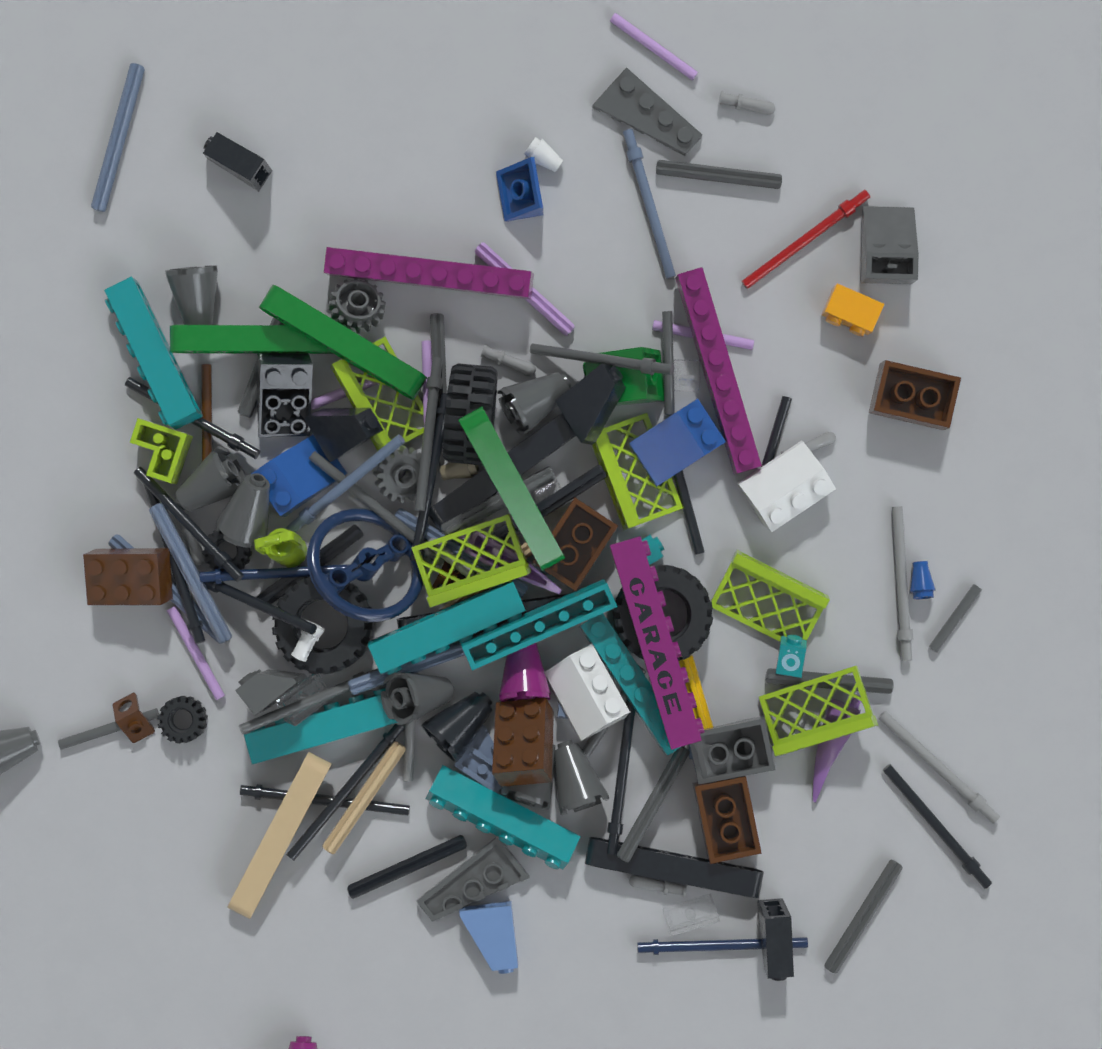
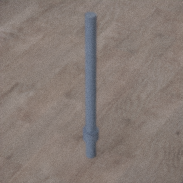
M633 129L623 131L628 148L626 154L629 163L633 165L666 279L676 276L642 163L644 158L642 150L637 146Z
M398 434L311 507L307 506L299 512V517L291 522L286 529L297 532L305 524L309 525L317 519V514L405 443L404 438Z

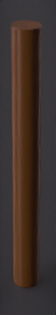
M201 364L202 418L212 423V365ZM202 429L203 461L212 451V435Z

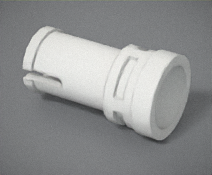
M315 624L317 630L313 635L301 630L300 633L302 635L291 655L306 662L315 642L319 640L325 629Z

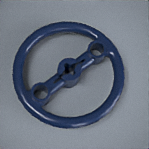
M348 509L337 512L325 519L310 539L307 549V565L312 583L329 605L348 617L367 622H380L395 618L405 612L415 602L423 586L417 562L410 560L412 568L410 587L406 595L392 606L381 609L362 608L347 602L338 595L348 583L356 579L363 582L369 581L386 562L399 561L405 555L410 559L413 544L372 510ZM364 521L378 525L394 535L385 546L377 550L370 547L363 548L350 565L344 568H333L328 574L322 572L319 558L321 544L325 536L336 526L346 522Z

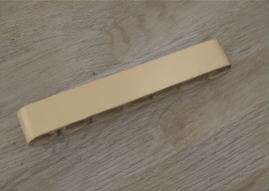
M308 752L227 908L251 919L332 763Z

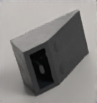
M257 353L258 437L310 436V428L304 420L306 416L311 414L313 363L309 353Z

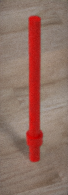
M864 189L850 201L845 200L838 206L839 209L743 279L741 282L746 289L750 288L838 221L854 214L857 207L871 198L869 193Z

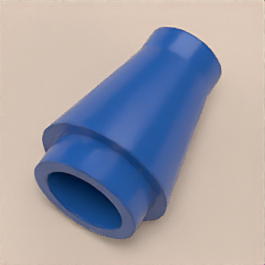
M928 561L913 562L910 587L913 599L934 598V591L936 589L928 567Z

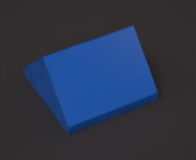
M529 157L496 171L504 221L544 215L534 157Z

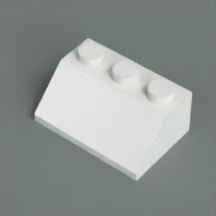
M802 440L738 483L761 523L771 532L836 490L823 466Z
M593 644L569 655L545 672L547 681L580 741L619 722L630 713Z

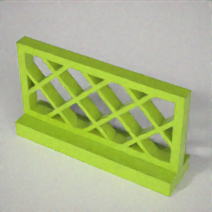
M386 336L373 343L377 346L383 344L388 353L397 357ZM343 359L331 365L330 368L352 407L371 408L382 426L383 431L371 438L377 452L391 441L388 436L390 425L404 429L402 437L405 443L424 433V427L421 429L409 427L412 413L423 416V403L418 395L415 400H412L411 408L396 404L399 396L397 391L393 403L379 399L382 385L385 384L377 379L366 376L367 373L365 372L363 375L352 372L348 362ZM356 377L362 379V380H361V384H359V382H358V380L356 379ZM365 380L379 384L376 398L365 395L363 391ZM369 400L375 401L373 407L371 406ZM378 402L392 406L388 420L379 418L375 413ZM415 403L419 410L414 409ZM395 407L409 411L406 425L391 421ZM381 422L387 424L386 430L384 429ZM408 430L414 432V433H412V434L406 436Z
M647 413L603 428L597 441L592 445L598 464L602 466L607 475L604 480L623 531L683 509L672 477L663 482L661 486L658 485L656 487L653 482L648 481V473L645 479L632 473L639 459L635 454L623 449L628 436L633 439L639 437L630 433L634 423L643 420L646 432L653 428ZM628 426L627 431L622 429V427ZM616 430L625 434L620 447L610 443L607 435L608 432ZM621 453L634 458L629 471L619 467L617 460ZM630 477L643 482L638 495L628 491L626 484ZM646 484L659 490L654 503L641 497ZM662 492L672 497L675 506L666 509L657 505ZM639 501L652 506L648 516L639 519L636 512V506ZM655 508L660 510V512L653 514Z
M510 514L411 547L428 594L427 601L430 607L531 573ZM506 521L509 530L505 540L492 534L495 525ZM491 526L488 532L483 530V528ZM474 531L486 535L481 548L468 543V539ZM467 534L464 540L458 538L459 536ZM510 537L512 539L513 544L508 542ZM489 538L503 544L497 557L484 551ZM453 539L462 544L457 556L443 550L448 540ZM442 543L440 548L434 546L436 544ZM465 546L478 552L473 565L460 559ZM506 546L516 550L518 561L508 563L500 559ZM429 547L438 552L432 565L423 561L420 550ZM441 554L454 560L449 573L435 567ZM482 554L495 560L489 571L476 567ZM498 562L504 565L496 568ZM457 563L470 568L465 579L461 580L452 575ZM433 571L446 576L442 587L433 589L430 582ZM473 571H476V572L480 573V574H477V575L472 576ZM449 579L456 581L448 584Z
M739 550L735 551L732 561L711 599L714 609L779 642L781 641V635L777 634L778 632L783 631L784 636L787 637L785 630L797 626L801 627L803 633L802 640H807L823 609L826 608L830 601L827 594ZM734 568L745 573L747 582L732 586L730 576ZM748 575H750V576H752V577H754V578H756V579L750 581ZM727 581H728L730 587L724 589V587H725V585H726V583H727ZM762 581L768 585L770 593L756 598L752 584ZM749 585L753 599L738 603L734 590ZM771 586L779 591L773 592ZM729 591L732 592L735 601L734 605L724 607L716 603L721 594ZM783 593L790 595L793 605L778 609L774 596ZM772 597L776 610L761 615L757 601ZM794 598H796V599H798V600H800V601H802V602L796 604ZM754 603L758 616L749 619L742 616L740 607ZM810 605L816 608L812 618L801 621L798 607ZM737 608L738 613L732 611V609ZM795 609L799 622L784 626L780 613ZM777 614L781 627L774 630L765 628L763 618ZM760 620L761 625L755 623L754 621ZM809 623L806 630H804L803 625Z
M858 666L846 668L759 696L774 744L772 748L775 756H781L878 726ZM853 673L856 684L852 692L839 686L843 675ZM837 678L835 683L829 681L831 679ZM821 682H826L833 686L827 700L814 693ZM813 685L811 691L806 689V687ZM799 689L809 694L803 707L790 701L794 692ZM836 689L850 695L843 708L830 702ZM857 689L859 690L860 696L855 694ZM789 693L788 696H787V698H784V697L781 696V695H784V694ZM812 696L825 703L819 716L806 710ZM776 697L784 701L779 714L770 711L767 703L768 699ZM853 697L862 701L865 713L855 715L847 711ZM788 704L801 710L795 723L782 717ZM828 705L841 711L836 722L831 723L822 718ZM804 713L817 719L810 730H805L798 726ZM845 714L851 716L849 718L842 719ZM780 720L792 726L788 737L781 739L778 738L776 731ZM820 721L826 724L818 727ZM796 729L801 731V733L794 734Z

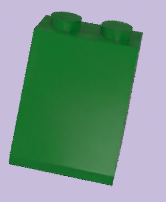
M646 347L599 353L639 360L650 358L662 363L661 351ZM584 362V375L587 376L601 364ZM616 367L623 376L622 382L626 387L616 406L664 401L663 374H643L640 370Z

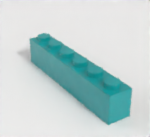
M131 276L105 289L104 291L108 297L105 299V303L110 312H115L118 321L115 322L121 335H126L129 341L126 347L133 358L136 357L140 364L137 366V370L143 380L147 379L151 387L147 390L154 403L158 402L161 408L158 414L163 424L177 430L203 417L174 354L170 352V346L139 282Z
M603 579L527 612L517 620L507 621L498 625L494 630L479 633L471 640L461 643V646L473 671L614 609L617 605L607 582Z
M511 580L368 641V647L380 674L387 672L390 675L401 670V665L411 661L412 664L423 661L426 659L425 655L435 651L438 654L450 648L449 644L459 640L460 643L469 641L474 638L473 634L480 630H483L484 633L494 630L498 627L497 623L507 619L508 622L517 620L522 617L521 613L526 610L514 582Z
M602 613L580 625L579 628L589 643L593 644L601 661L663 753L669 756L679 749L671 750L652 685L605 615Z
M385 688L373 691L374 696L364 699L363 694L348 698L349 703L340 706L339 701L324 705L325 710L315 713L314 708L299 713V718L290 720L289 716L275 721V725L263 726L244 734L252 765L398 723L395 719L390 720L383 709L381 692L385 691Z
M442 765L425 798L433 807L440 810L444 808L452 812L456 819L463 822L467 820L475 824L479 831L498 836L502 843L521 848L522 852L527 856L538 857L553 869L560 868L563 870L567 866L581 837Z

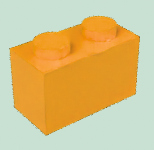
M837 283L833 287L821 315L826 317L828 323L835 326L845 325L850 328L849 331L863 337L864 334L869 335L873 332L884 303Z

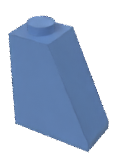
M512 901L470 905L460 909V918L491 970H498L499 974H506L518 968L519 962Z

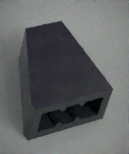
M216 132L214 137L210 136L204 144L203 154L208 160L258 192L273 171L265 159Z
M599 365L555 400L580 443L593 445L597 441L626 388L622 382L623 376L615 366Z
M323 408L304 418L329 462L348 454L383 431L371 408Z
M783 898L757 900L763 965L767 978L783 981L787 977H794L792 920Z

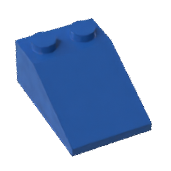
M696 399L631 441L629 445L657 487L726 441L699 399Z
M314 435L276 456L253 472L263 475L269 481V501L281 517H286L336 482L309 460L312 453L316 451L328 461ZM338 459L329 462L344 475L348 474Z

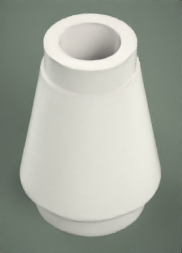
M537 137L533 139L524 153L528 157H534L536 164L552 170L554 173L563 162V159L543 139L539 140Z

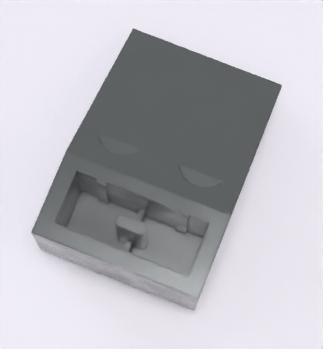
M863 206L861 283L913 284L918 280L919 252L914 207Z

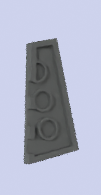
M627 67L592 105V108L599 112L602 111L612 116L611 118L635 128L634 130L656 139L657 142L684 156L703 135Z
M498 836L417 899L416 902L432 922L460 910L475 901H480L495 892H500L515 883L530 878L507 846L498 839Z

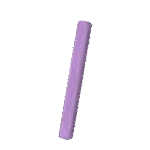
M484 242L475 249V254L488 266L513 269ZM532 287L531 299L525 300L562 334L568 336L574 330V324Z

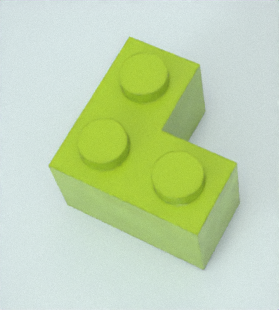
M137 418L129 443L154 450L146 476L177 485L193 436Z

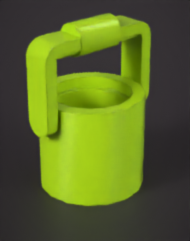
M285 528L276 529L268 536L254 540L256 551L263 555L267 554L272 560L285 567L300 565L307 555V546L301 536Z

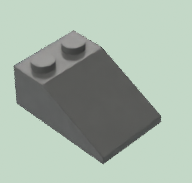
M765 716L704 729L705 733L700 734L702 741L690 744L698 785L776 770Z

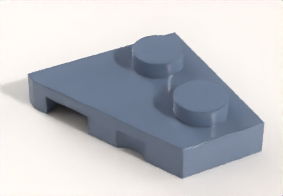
M483 725L461 759L454 764V767L479 784L498 793L501 786L492 774L494 743L486 727Z

